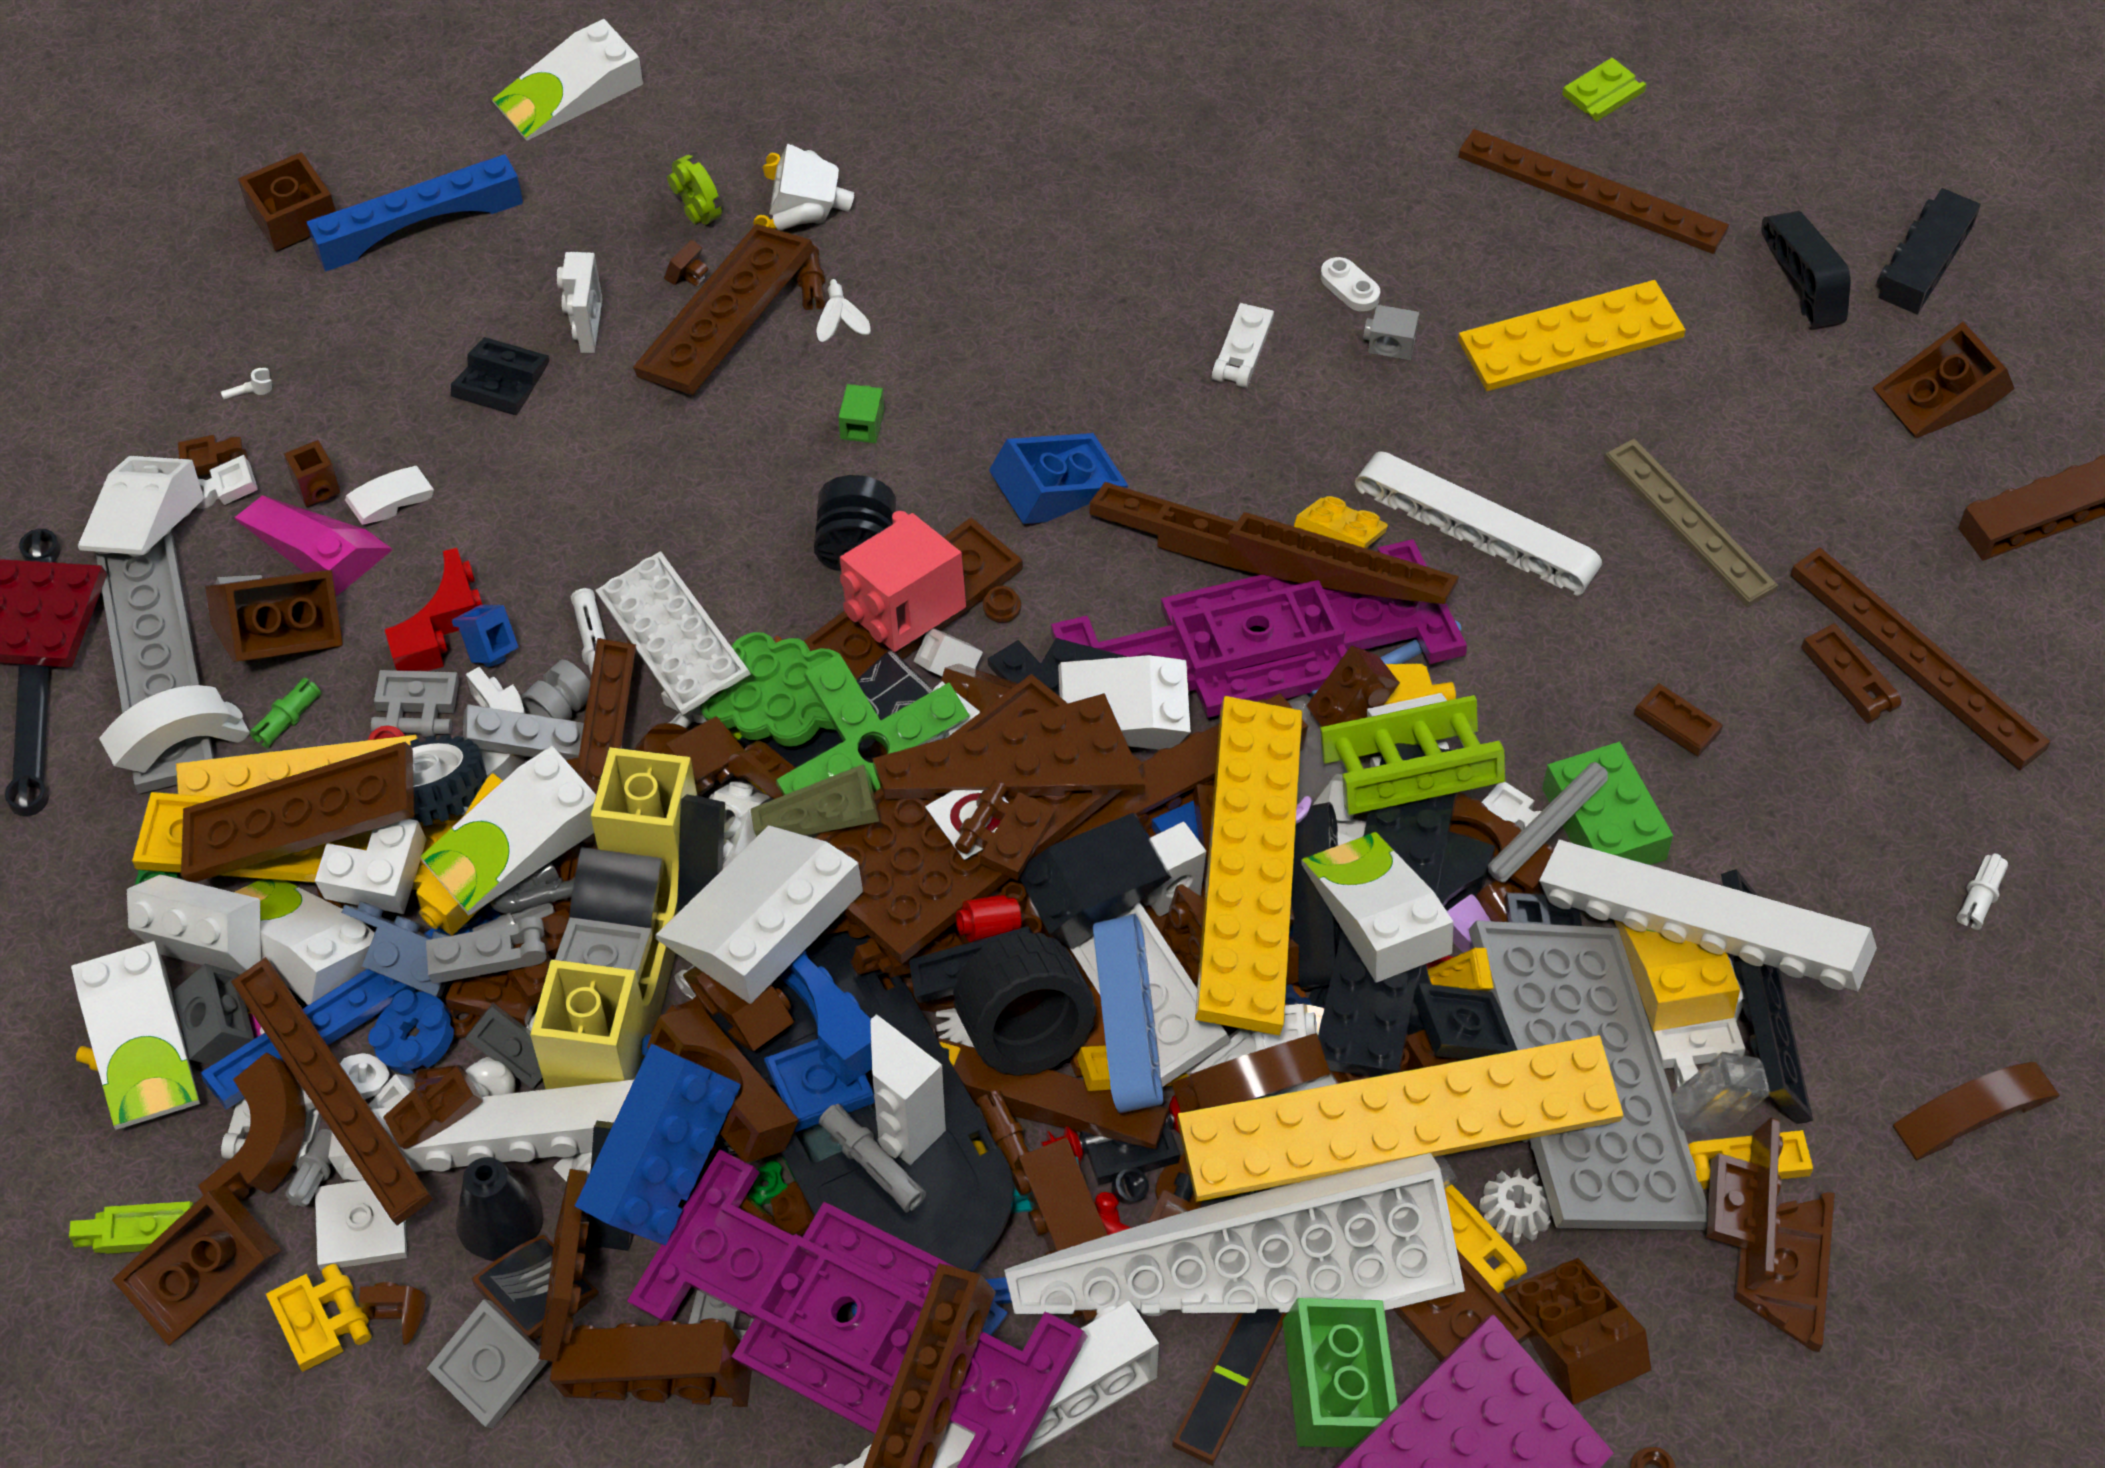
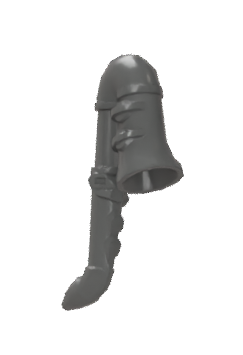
M549 862L489 903L495 911L506 914L521 912L522 909L548 902L554 903L561 899L568 901L572 897L575 878H572L570 881H564L563 878H559L553 864Z

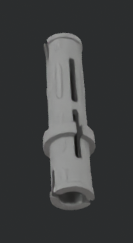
M839 1103L830 1106L822 1114L819 1124L842 1146V1152L849 1159L854 1158L905 1212L914 1210L922 1203L926 1196V1191L914 1182L873 1139L874 1134L867 1127H861Z

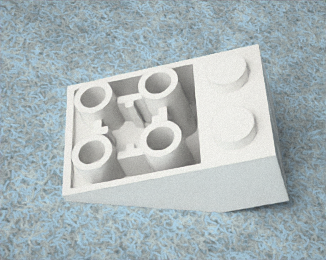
M128 456L108 474L79 541V550L95 551L98 554L122 553L129 554L132 557L147 554L163 536L169 534L176 524L184 517L190 515L192 510L204 500L193 461L189 459Z

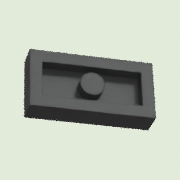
M492 1002L467 1033L465 1039L491 1059L504 1064L511 1070L514 1076L533 1089L542 1078L530 1036L531 1030Z

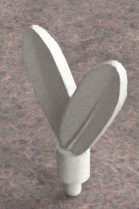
M832 279L828 287L830 300L822 312L816 329L818 340L824 342L834 335L841 319L856 333L869 335L871 328L868 319L852 303L844 299L842 286L837 284L835 279Z

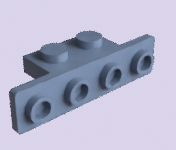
M360 901L358 907L344 905L341 913L377 927L362 967L436 997H442L447 981L431 983L428 976L426 940L447 937L449 935L434 931L431 937L418 931L419 923L400 916L396 917L395 922L381 916L383 913L382 908Z

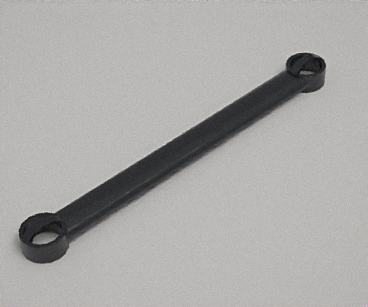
M38 528L31 530L20 539L19 549L24 561L55 562L61 551L56 535L48 529ZM40 541L52 542L50 549L42 554ZM31 547H32L33 555H31V554L28 553V552H29V549H30ZM19 664L13 776L12 781L6 787L5 799L12 812L19 816L28 817L36 815L45 808L49 800L48 791L44 785L50 666ZM36 787L40 789V794L34 801L28 803L27 788ZM19 793V804H16L14 800Z

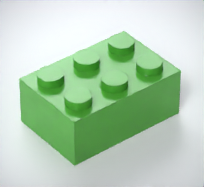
M1620 742L1547 764L1542 790L1549 803L1590 763L1597 762L1608 772V780L1562 825L1571 843L1647 865L1667 860L1673 834Z
M1297 1298L1283 1319L1297 1444L1303 1447H1355L1398 1405L1383 1300Z

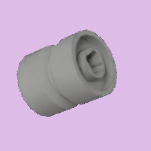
M561 659L543 675L544 681H536L520 696L527 714L570 720L572 718V710L577 712L587 704L590 680L573 663Z

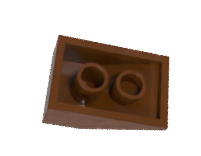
M1964 321L1873 387L1874 391L1915 438L1984 412L2015 389L2007 368Z
M225 1185L208 1191L111 1280L165 1343L170 1346L255 1276L282 1250Z

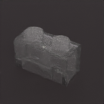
M1722 1051L1710 1064L1702 1067L1700 1071L1682 1086L1678 1087L1673 1092L1671 1098L1677 1124L1681 1130L1695 1133L1701 1131L1702 1134L1719 1136L1768 1097L1770 1090L1763 1063L1759 1058L1744 1055L1740 1058L1738 1054Z

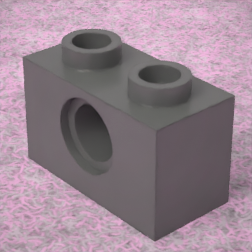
M204 964L173 991L190 1060L213 1065L254 1039L246 1004L231 983L232 980L238 977V973Z

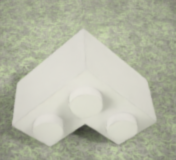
M406 819L373 829L367 850L326 843L315 878V882L323 897L328 900L359 905L360 901H363L385 911L404 914L420 863V856L426 843V837L419 822Z

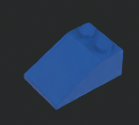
M1094 433L1006 439L989 469L1023 524L1048 522L1090 504V501L1105 482L1124 488L1129 486Z

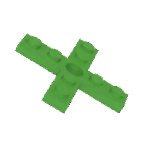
M839 653L806 671L804 678L843 742L776 779V785L784 796L864 764L875 793L881 786L873 763L865 761L858 752V746L863 741L876 740L883 744L887 754L928 743L969 719L970 715L951 684L947 683L885 719L880 720Z

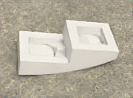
M413 466L388 473L365 483L347 494L345 501L363 525L387 520L396 516L398 507L421 503L432 498L434 489L419 468Z

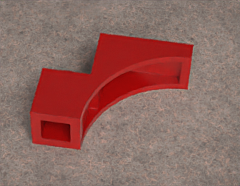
M457 547L442 551L444 557L442 581L428 604L406 621L384 629L396 671H430L444 667L441 654L448 652L443 635L460 631L459 627L453 626L452 619L482 605L478 589L470 590L469 583L475 582L469 560L461 561Z

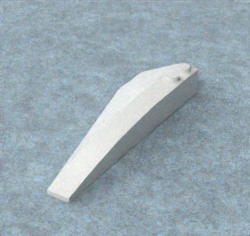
M1431 1153L1298 1182L1220 1202L1091 1240L1005 1269L1015 1314H1044L1045 1311L1050 1314H1072L1074 1310H1096L1098 1314L1111 1305L1119 1307L1129 1300L1134 1308L1140 1310L1141 1313H1160V1310H1181L1182 1313H1255L1257 1309H1278L1279 1312H1288L1297 1298L1383 1300L1385 1311L1465 1291L1441 1170Z

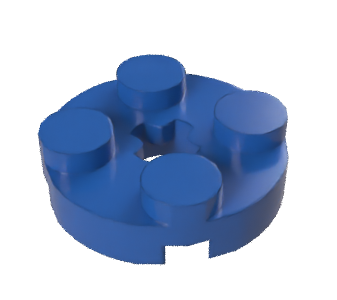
M402 990L394 996L392 1003L384 1009L375 1026L370 1030L368 1035L369 1044L374 1047L378 1059L394 1072L411 1074L414 1073L411 1069L422 1065L428 1068L442 1058L452 1042L454 1028L450 1025L451 1010L434 995L423 991L413 993L411 990ZM416 1026L420 1030L415 1037L412 1035L407 1037L408 1032Z

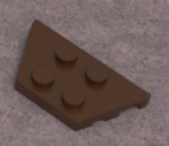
M1832 1192L1822 1193L1819 1199L1799 1204L1794 1200L1781 1203L1776 1207V1213L1780 1216L1779 1229L1775 1235V1253L1778 1255V1267L1774 1276L1756 1290L1745 1287L1747 1249L1739 1247L1734 1299L1815 1352H1820L1824 1338L1835 1193Z

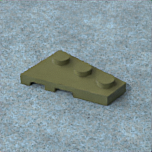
M864 764L750 809L756 837L768 825L801 835H810L880 821L870 776Z

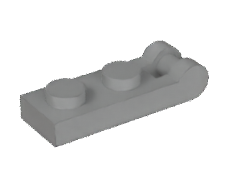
M531 916L523 918L518 924L426 940L428 976L431 983H441L541 964L546 960V946L541 942V938L544 935L543 921L538 917ZM524 943L520 948L514 949L513 945Z

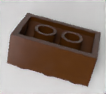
M332 570L304 572L205 586L211 626L233 662L343 646Z

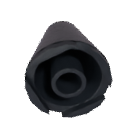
M483 1157L470 1163L464 1172L456 1219V1230L466 1250L485 1260L494 1262L514 1248L536 1238L543 1225V1213L540 1202L535 1194L501 1161L492 1157Z

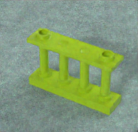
M1475 695L1320 727L1322 760L1324 764L1342 760L1347 770V773L1342 774L1344 807L1348 815L1505 782V754L1500 741L1480 744L1474 733L1478 732L1477 699ZM1458 736L1464 747L1441 752L1436 740ZM1395 744H1419L1425 756L1403 761ZM1381 752L1386 762L1385 765L1363 768L1358 758L1359 756Z

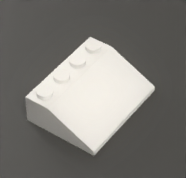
M768 825L656 934V939L751 1004L863 892L859 864L826 841Z

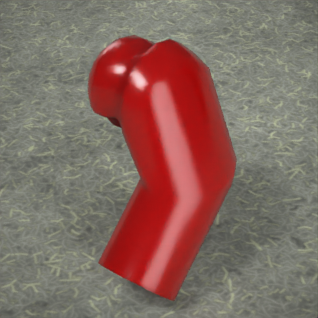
M1101 1192L1096 1195L1094 1204L1107 1235L1132 1228L1121 1223L1116 1208L1118 1199L1114 1194Z

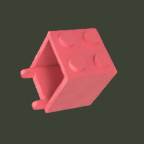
M896 511L892 514L893 525L840 556L842 572L840 581L845 597L843 607L847 616L853 622H859L863 625L874 640L879 643L883 642L893 652L898 651L966 608L962 552L914 513L908 515L904 511Z

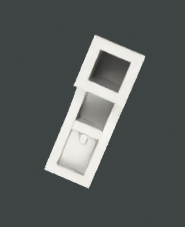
M480 667L466 674L471 695L481 707L525 713L521 697L513 684L503 690L495 677L489 679ZM479 749L487 778L493 773L503 781L522 765L526 757Z
M193 685L169 689L140 701L121 714L99 739L114 766L145 773L166 749L184 739L195 736H211L239 743L245 740L250 733L242 719V712L232 703L223 702L215 687Z

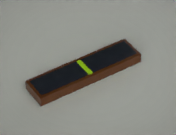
M1257 1309L1255 1313H1238L1173 1440V1448L1211 1466L1214 1465L1283 1328V1319L1288 1312H1279L1278 1309Z

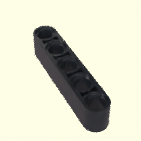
M1331 802L1310 805L1307 816L1295 825L1292 876L1294 942L1299 945L1298 984L1302 990L1329 986L1342 932L1341 926L1302 866L1303 858L1338 846L1337 819Z

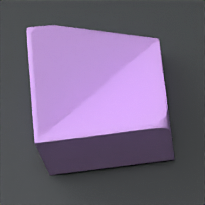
M1471 894L1447 911L1454 922L1453 943L1463 953L1473 949L1468 929L1475 921H1491L1479 901Z

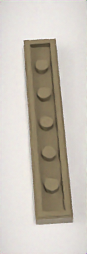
M1635 439L1605 454V462L1747 608L1777 591L1778 584Z

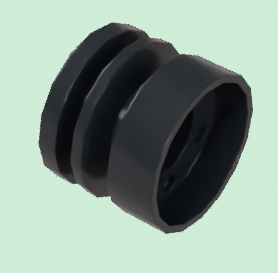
M860 475L836 477L823 485L818 493L817 523L814 539V553L821 563L830 569L841 571L840 556L893 525L892 514L896 511V496L892 489L880 480Z

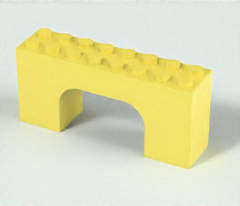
M609 747L591 812L597 847L599 850L663 859L664 869L656 901L658 913L652 943L639 982L636 970L551 959L530 1033L545 1089L634 1080L640 1069L641 1060L645 1057L642 1054V1039L653 1031L661 1014L676 954L656 939V934L679 913L677 912L681 799L686 794L697 796L691 757Z

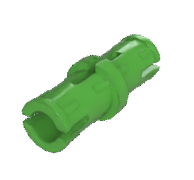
M302 678L282 700L277 699L271 705L272 710L249 731L250 736L258 743L263 740L264 742L261 745L268 749L290 725L295 726L300 721L299 716L321 696L320 689L313 682L307 686L309 679Z

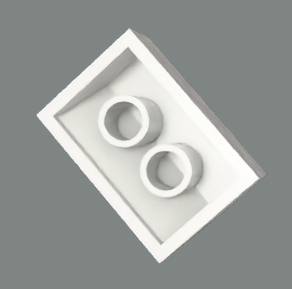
M158 875L127 889L128 928L145 943L155 941L161 955L200 965L209 964L236 972L239 975L261 960L259 898L165 875Z
M876 1014L870 1022L878 1142L888 1155L893 1158L899 1156L911 1165L946 1131L942 1064Z

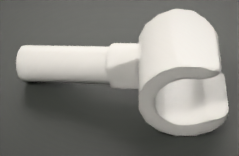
M267 368L253 370L250 382L221 391L223 399L251 392L258 395L269 393L272 391L270 372Z

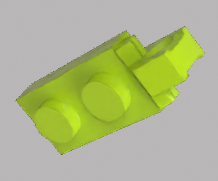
M187 1201L104 1207V1212L96 1213L95 1219L70 1221L69 1239H71L75 1248L93 1246L95 1253L142 1252L194 1204Z

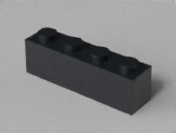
M1941 188L1934 200L1928 199L1920 214L1921 221L1914 220L1909 228L1906 244L1900 242L1891 260L1893 262L1892 266L1886 264L1882 269L1877 284L1882 286L1878 298L1918 315L1974 227L1981 204L1944 188Z

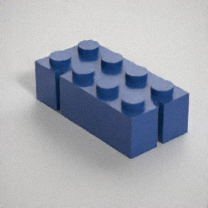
M651 1043L575 1207L611 1226L666 1246L683 1210L678 1207L680 1200L687 1201L741 1084Z

